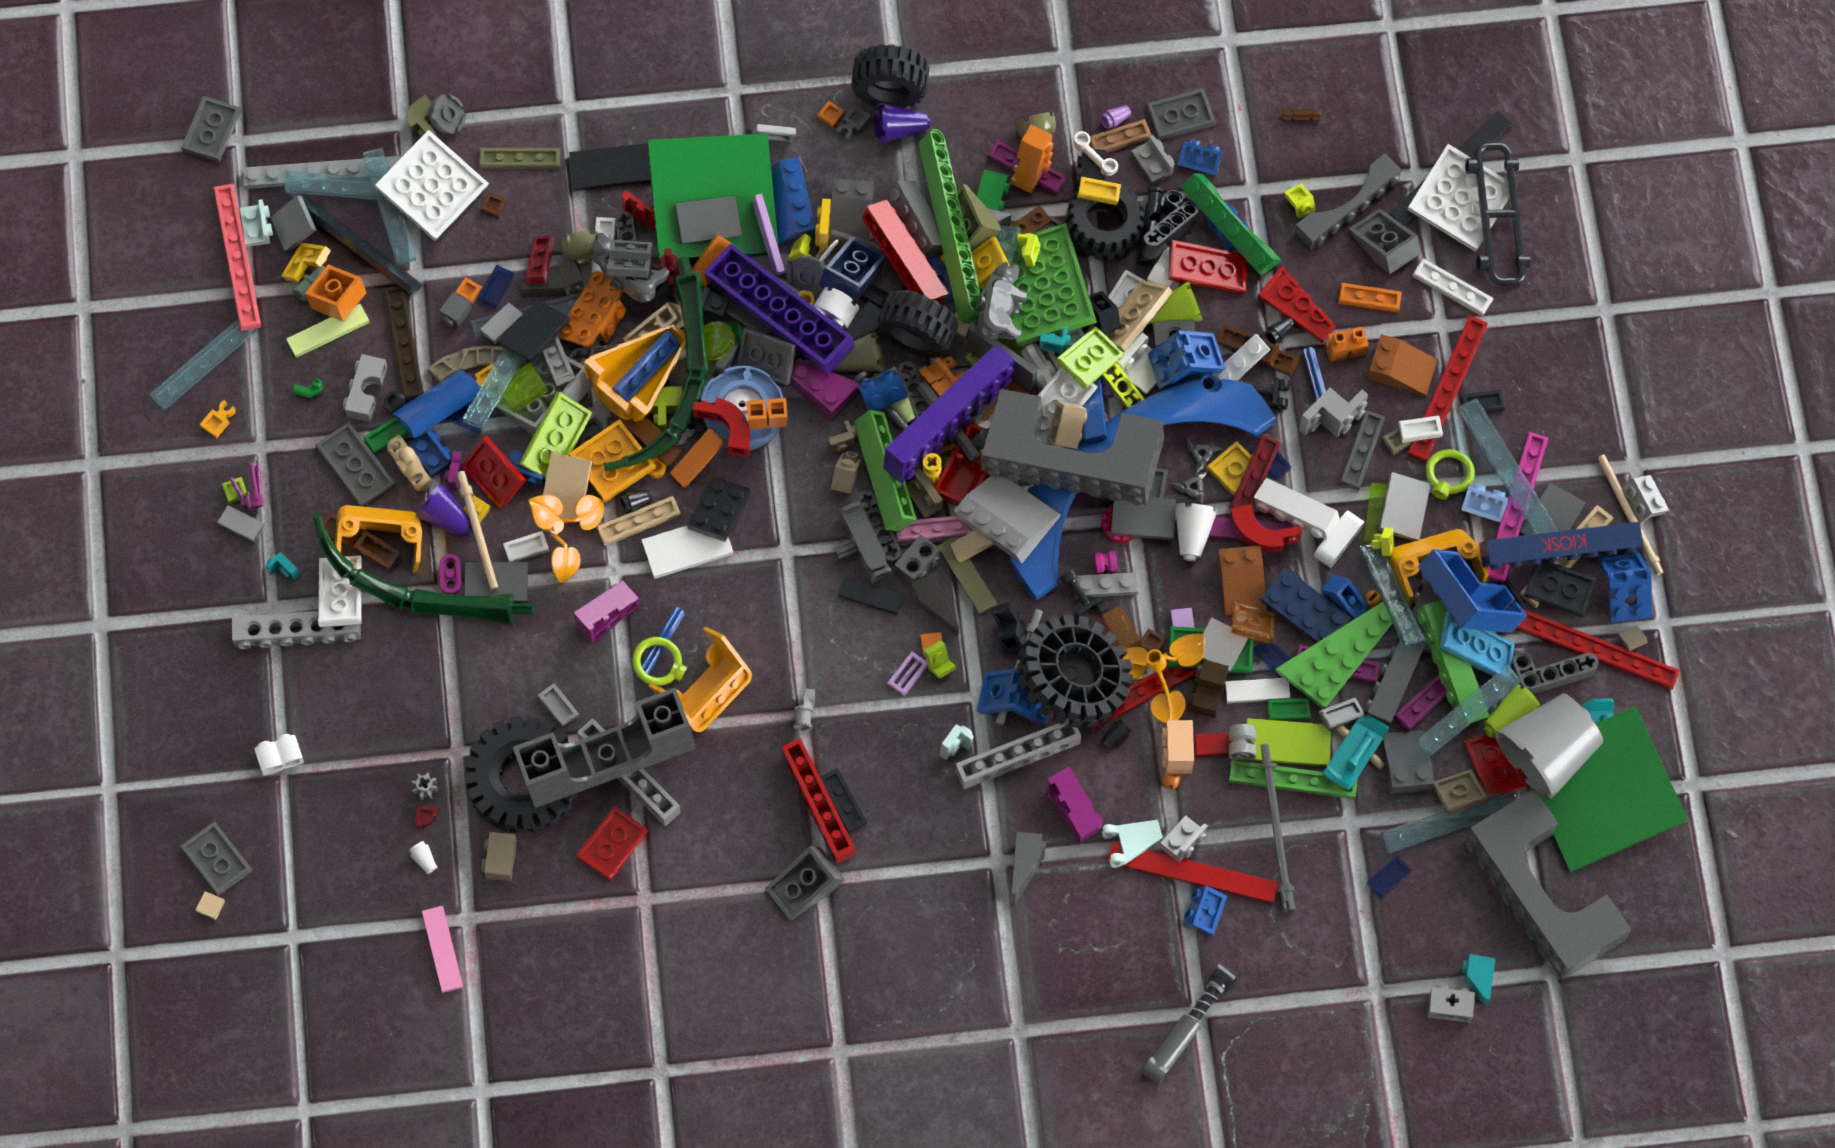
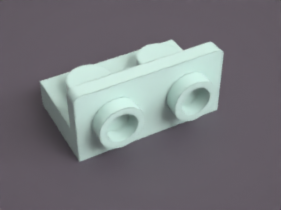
M263 199L258 200L259 205L240 208L246 247L270 244L269 236L273 235L271 223L267 224L270 212L268 205L264 206Z
M956 724L943 741L939 756L945 760L950 755L953 757L959 750V745L969 751L974 737L971 730Z

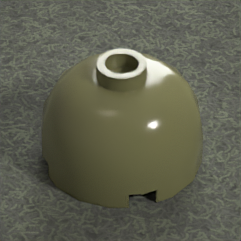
M1046 112L1028 116L1026 122H1023V119L1017 120L1015 125L1021 139H1023L1030 125L1053 136L1056 129L1054 112Z
M578 231L567 234V239L563 240L560 237L559 245L563 256L570 262H577L579 266L589 264V260L594 258L592 248L594 241L597 240L596 234L598 232L594 231V235L590 234V231Z

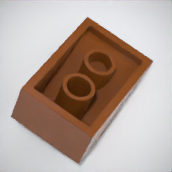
M1381 334L1367 380L1426 397L1437 359L1402 340Z
M1260 545L1219 549L1217 560L1225 616L1267 612V606L1260 601L1265 594Z

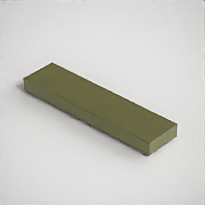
M480 148L479 167L480 169H560L561 150L560 148Z
M955 536L937 547L940 548L942 557L980 616L991 610V607L996 606L997 602L971 560L967 559L961 563L958 562L950 545L958 540Z

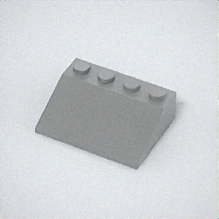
M541 353L522 371L493 405L534 436L557 392H561L578 403L592 388L593 383L591 379L587 380L584 365L567 357L576 378L557 386L544 355ZM532 372L528 378H525L526 374L529 375Z
M990 476L968 493L954 510V513L961 522L1021 564L1061 516L1004 476Z

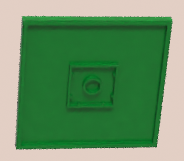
M768 134L654 139L647 141L658 261L664 255L666 248H670L672 254H675L679 259L681 257H688L689 259L700 258L711 242L705 241L681 245L675 210L676 203L735 196L742 236L726 240L746 255L767 254L752 204L755 195L762 194L779 249Z
M1636 706L1595 723L1603 737V744L1554 797L1546 799L1538 794L1558 823L1553 835L1570 872L1689 821Z

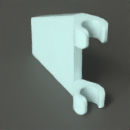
M1158 820L1117 826L1107 824L1103 826L1102 831L1104 839L1119 836L1123 854L1114 853L1111 855L1110 866L1112 868L1128 863L1163 839Z

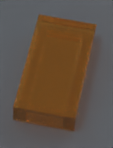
M1121 605L1102 614L1106 625L1118 638L1116 641L1119 645L1123 644L1124 648L1128 649L1140 643L1141 638Z

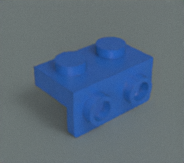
M895 370L885 371L880 377L867 379L862 382V385L858 386L868 411H878L908 398L901 379Z

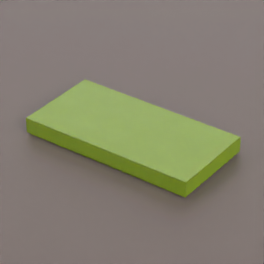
M557 392L519 464L531 472L542 475L546 480L551 453L569 456L593 412L561 392Z
M1247 718V724L1253 725L1256 728V741L1253 742L1256 744V758L1248 761L1263 762L1260 745L1269 744L1271 763L1327 767L1329 764L1331 730L1328 731L1324 724Z

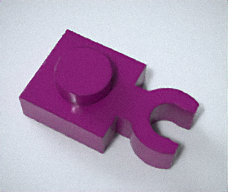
M458 451L452 452L450 470H446L445 482H448L450 490H458L459 486L457 473L460 472L462 456L461 452Z

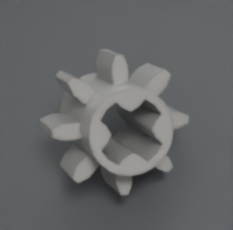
M428 772L423 776L418 774V779L412 781V785L416 787L412 790L413 794L419 793L421 800L428 796L432 799L433 791L438 792V788L434 786L437 783V779H430ZM422 784H426L428 788L425 789Z

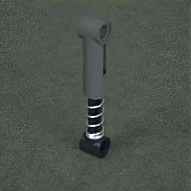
M1221 962L1218 964L1209 978L1210 983L1207 985V990L1201 993L1199 1000L1195 1001L1196 1005L1194 1008H1190L1189 1015H1182L1154 1056L1148 1060L1141 1074L1158 1086L1163 1082L1173 1064L1201 1028L1199 1023H1201L1202 1017L1207 1015L1206 1012L1212 1007L1211 1005L1215 999L1218 1000V995L1227 992L1238 977L1237 973Z

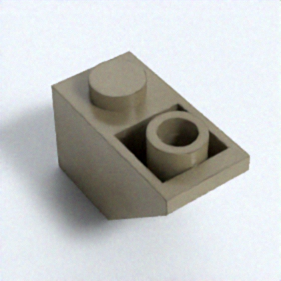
M852 451L842 452L835 466L831 489L851 494L863 456Z

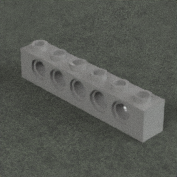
M319 611L232 617V641L235 647L240 649H249L251 646L268 648L278 644L281 646H291L293 643L311 645L314 642L331 644L340 640L354 642L356 639H361V624L344 625L340 630H334L335 626L322 627L320 631L315 632L313 628L319 625ZM295 627L302 628L298 633L292 632ZM273 629H281L279 633L271 634ZM260 630L257 635H250L251 631Z
M592 718L577 732L578 739L581 740L605 730ZM644 769L617 778L665 827L681 813L680 805Z
M1068 719L1063 724L1057 723L956 763L955 772L963 790L1079 745L1081 734L1078 728L1069 727Z

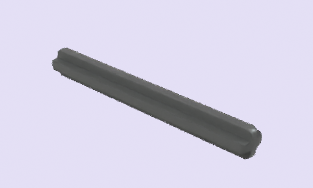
M927 382L919 384L917 390L928 405L931 406L938 399V396ZM960 428L953 439L971 462L977 461L980 457L979 451Z

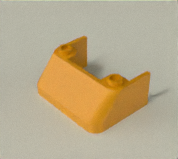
M351 505L342 506L338 510L335 547L340 553L342 536L352 537L357 534L359 529L401 533L404 541L414 543L412 573H417L420 564L422 528L421 521L415 512Z
M1455 529L1393 548L1388 560L1401 596L1404 598L1403 601L1406 608L1411 606L1414 597L1408 578L1418 573L1419 563L1433 549L1459 552L1463 559L1471 560L1480 583H1486L1489 573L1487 568L1482 566L1478 544L1465 531Z
M706 626L703 630L713 642L705 655L710 667L683 695L677 690L690 728L696 732L704 731L750 683L752 678L751 670L726 637ZM652 683L649 685L655 695L666 691Z

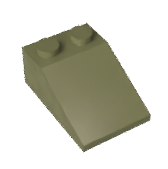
M963 184L957 193L972 252L992 236L997 237L1001 229L995 216L969 187Z

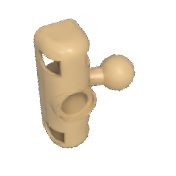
M400 435L391 439L387 444V450L414 489L424 491L433 485L432 480L424 470L414 450L407 446Z

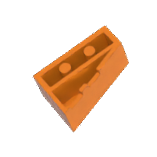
M1030 125L1021 140L1017 155L1020 162L1019 166H1014L1013 171H1015V174L1010 180L1011 184L1032 193L1043 172H1048L1052 161H1050L1053 155L1051 150L1054 145L1052 143V134Z

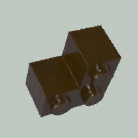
M1205 659L1203 666H1198L1194 682L1198 686L1196 692H1191L1189 704H1192V712L1213 718L1216 717L1229 666Z

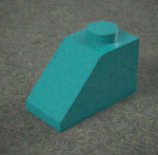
M1470 954L1468 959L1463 961L1462 973H1465V982L1475 992L1481 1003L1487 1005L1490 1001L1495 958Z

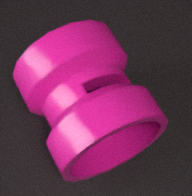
M1108 551L1107 554L1094 553L1096 573H1103L1105 570L1117 571L1115 551Z

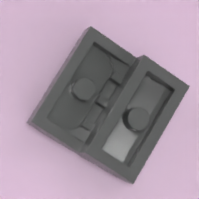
M611 240L607 275L648 278L652 242Z

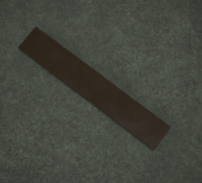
M400 286L384 288L402 391L406 401L414 400L422 395L424 390L406 293Z

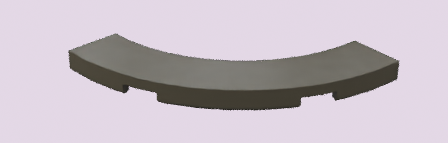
M476 346L447 355L436 361L427 370L435 379L442 382L459 370L466 371L487 367L491 363L495 368L520 375L530 362L504 347ZM533 371L529 375L526 374L525 378H528Z

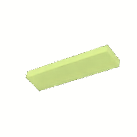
M358 304L344 322L331 317L287 338V342L297 358L370 322L361 304Z

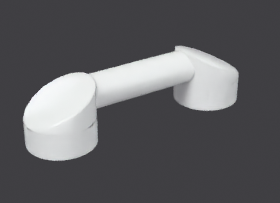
M1086 132L1075 134L1074 147L1077 151L1084 152L1101 168V174L1111 176L1117 172L1118 163L1116 160L1111 158L1103 160L1089 146V134Z

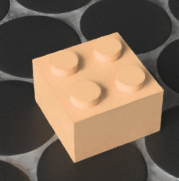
M1193 720L1167 721L1166 728H1162L1161 747H1165L1162 754V767H1166V773H1192L1194 764Z

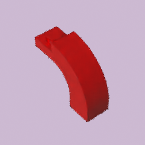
M716 397L715 405L708 401L694 402V417L715 420L728 428L730 432L728 454L749 457L751 447L750 428L743 412L733 403Z
M1251 504L1232 508L1230 511L1233 528L1240 539L1249 546L1260 545L1262 552H1283L1284 543L1290 545L1297 543L1301 539L1302 530L1300 525L1276 531L1262 527L1254 516Z

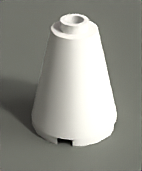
M1178 503L1175 510L1180 555L1184 556V560L1196 561V558H1200L1217 514V509L1213 510L1211 506L1193 503L1185 507V503Z

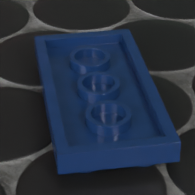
M1286 567L1260 599L1262 603L1315 643L1345 626L1352 618Z

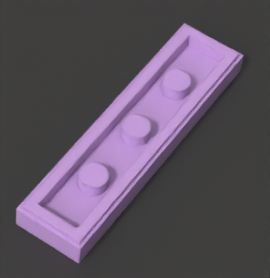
M758 194L753 198L752 204L773 274L780 276L785 271L763 195Z

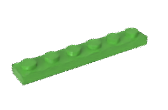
M1232 760L1229 783L1266 787L1264 770L1258 769V766L1262 764ZM1281 766L1272 769L1275 789L1355 799L1358 779L1347 790L1330 780L1323 772Z

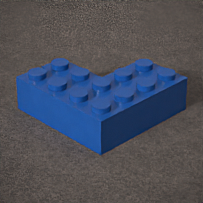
M1433 549L1418 566L1423 578L1432 585L1434 593L1442 599L1444 607L1452 613L1456 624L1461 628L1512 633L1527 617L1517 602H1514L1507 611H1504L1515 600L1506 586L1480 583L1459 552Z

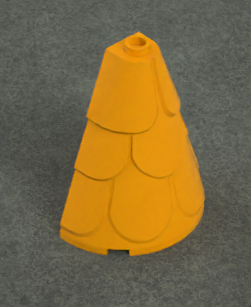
M672 324L643 334L640 338L620 344L615 348L590 356L589 359L584 361V372L587 380L591 379L594 385L591 389L599 400L617 416L625 420L632 418L635 422L642 420L650 412L670 372L674 370L686 344L685 333ZM665 331H670L681 346L627 403L612 387Z

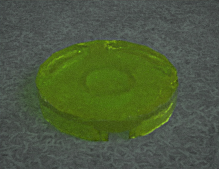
M719 321L710 322L704 326L707 359H720L730 352L729 349L735 343V335L730 326Z

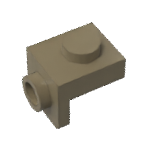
M848 420L844 421L845 433L829 438L831 453L836 451L843 452L848 447L855 445L857 433L854 425L850 426Z

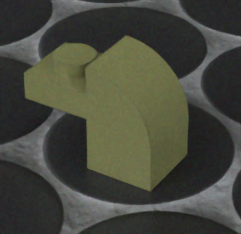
M426 95L415 101L407 112L410 132L412 135L418 133L420 138L428 130L436 136L435 131L429 125L431 124L429 118L431 101Z

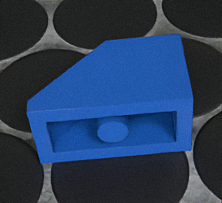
M1333 574L1321 588L1326 598L1352 617V620L1361 616L1369 608L1348 578Z

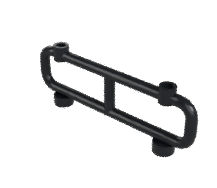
M1486 142L1476 147L1474 158H1466L1465 160L1466 174H1476L1485 255H1477L1476 267L1478 271H1487L1489 279L1496 285H1517L1524 281L1526 267L1531 265L1530 256L1524 255L1515 171L1519 170V160L1513 159L1511 149L1506 144ZM1500 150L1504 153V169L1507 173L1511 209L1488 210L1482 153L1484 151ZM1512 217L1516 249L1515 264L1518 268V275L1516 277L1502 278L1497 276L1495 272L1489 218Z

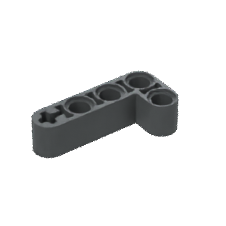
M1520 652L1513 658L1511 672L1516 685L1520 684L1521 689L1526 687L1532 694H1537L1591 677L1595 673L1599 662L1594 654L1585 653L1536 669L1530 655ZM1521 661L1525 663L1526 667L1521 668L1516 662ZM1568 668L1573 674H1566L1563 669ZM1543 675H1551L1553 680H1546ZM1529 680L1534 686L1529 687L1525 685L1524 681Z

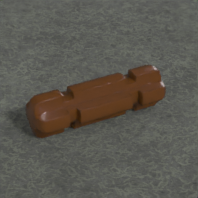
M1283 109L1282 120L1310 121L1312 119V121H1320L1321 110L1293 109L1291 111V109Z

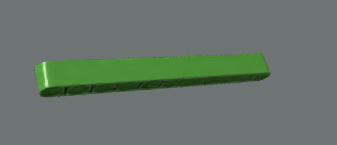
M933 129L919 141V148L957 315L964 323H970L979 315L980 308H977V302L981 292L944 135L939 130Z

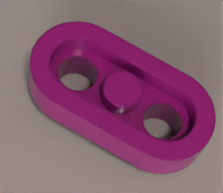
M447 554L441 558L439 563L440 586L444 594L456 595L462 587L461 563L456 555ZM449 564L454 565L452 569L447 568ZM454 584L455 586L454 588H448V585Z

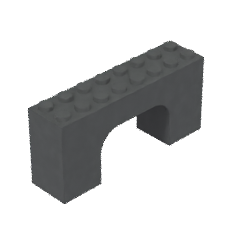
M1000 389L982 453L985 473L993 477H1008L1013 481L1024 480L1033 485L1044 484L1053 489L1064 488L1073 493L1084 492L1093 497H1109L1113 501H1129L1133 505H1147L1164 442L1162 420L1122 413L1113 444L1103 452L1087 453L1042 443L1037 439L1044 416L1041 397Z
M676 688L635 702L637 715L633 719L587 738L561 744L557 742L554 732L514 746L516 758L535 808L695 750L691 728Z
M1533 789L1470 827L1465 844L1467 849L1471 853L1474 852L1477 856L1480 868L1483 871L1486 870L1490 875L1489 880L1495 888L1498 887L1501 891L1504 903L1507 906L1510 905L1514 910V917L1519 923L1524 925L1528 938L1531 941L1534 940L1538 945L1539 954L1551 964L1550 969L1552 973L1563 980L1625 942L1632 929L1608 895L1603 896L1578 912H1565L1558 909L1547 896L1526 865L1524 854L1552 837L1558 823Z

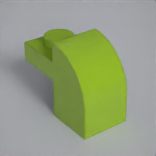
M682 386L664 387L659 392L650 410V413L654 414V425L658 426V429L662 432L667 429V414L675 413L683 392Z

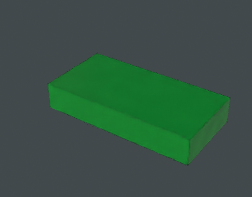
M394 417L364 436L363 439L373 454L376 455L387 448V444L397 435L403 438L409 432Z
M1309 698L1267 699L1268 720L1300 721L1311 719Z

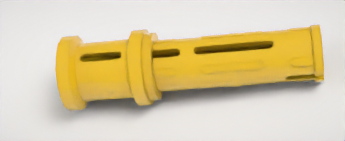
M930 453L923 458V472L933 487H935L942 470V461L939 455Z

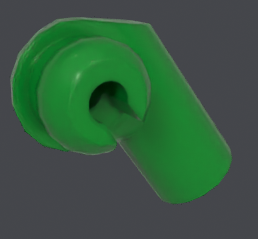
M727 322L725 324V331L736 337L738 344L741 345L743 329L745 327L736 322Z
M314 379L308 387L295 384L292 393L305 398H312L322 392L323 383L319 379Z

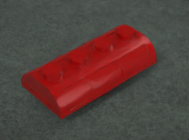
M977 424L968 425L964 433L971 440L984 428ZM957 445L934 488L943 501L957 507L968 493L985 481L988 473L981 471L980 457L977 461L971 462L959 445Z

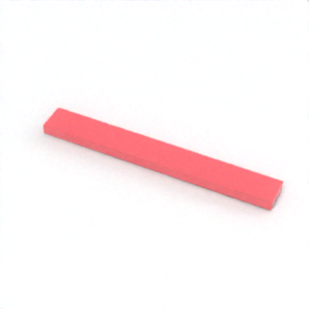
M234 184L213 187L241 331L261 328Z

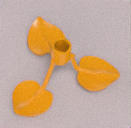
M540 495L528 500L536 525L543 531L550 532L551 537H554L563 546V548H555L551 556L552 570L560 583L565 582L576 573L580 566V554L573 547L567 548V544L557 534L563 530L564 523L579 521V525L583 530L595 528L600 523L604 513V503L601 498L593 495H585L579 498L574 508L577 518L570 519L558 517L562 513L563 505L560 499L555 496Z
M1190 634L1175 640L1169 650L1173 657L1168 656L1166 653L1162 654L1157 649L1149 652L1142 647L1126 649L1127 654L1123 659H1130L1132 670L1128 674L1133 675V680L1142 678L1145 669L1150 667L1153 671L1157 672L1165 694H1159L1152 700L1151 711L1156 719L1167 724V721L1178 720L1182 716L1186 702L1181 692L1173 691L1169 693L1161 671L1166 667V660L1173 662L1178 660L1179 664L1183 667H1192L1198 664L1204 655V634Z

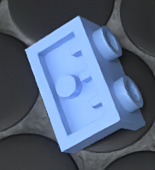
M1476 483L1473 486H1469L1461 510L1501 523L1509 499L1505 497L1506 493L1495 489L1492 493L1486 491L1485 486Z

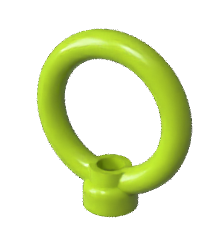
M1441 450L1432 455L1426 464V477L1433 487L1432 494L1441 500H1446L1449 494L1465 491L1472 484L1475 477L1472 461L1465 454L1457 450ZM1443 458H1455L1464 464L1467 471L1466 478L1462 483L1455 486H1450L1444 481H1438L1434 475L1435 464Z
M651 637L643 640L638 644L633 653V669L636 675L649 685L652 683L656 686L669 684L674 679L680 682L687 669L686 666L682 665L681 653L677 646L663 637ZM660 645L671 652L674 665L669 674L656 678L648 675L642 669L641 655L646 648Z

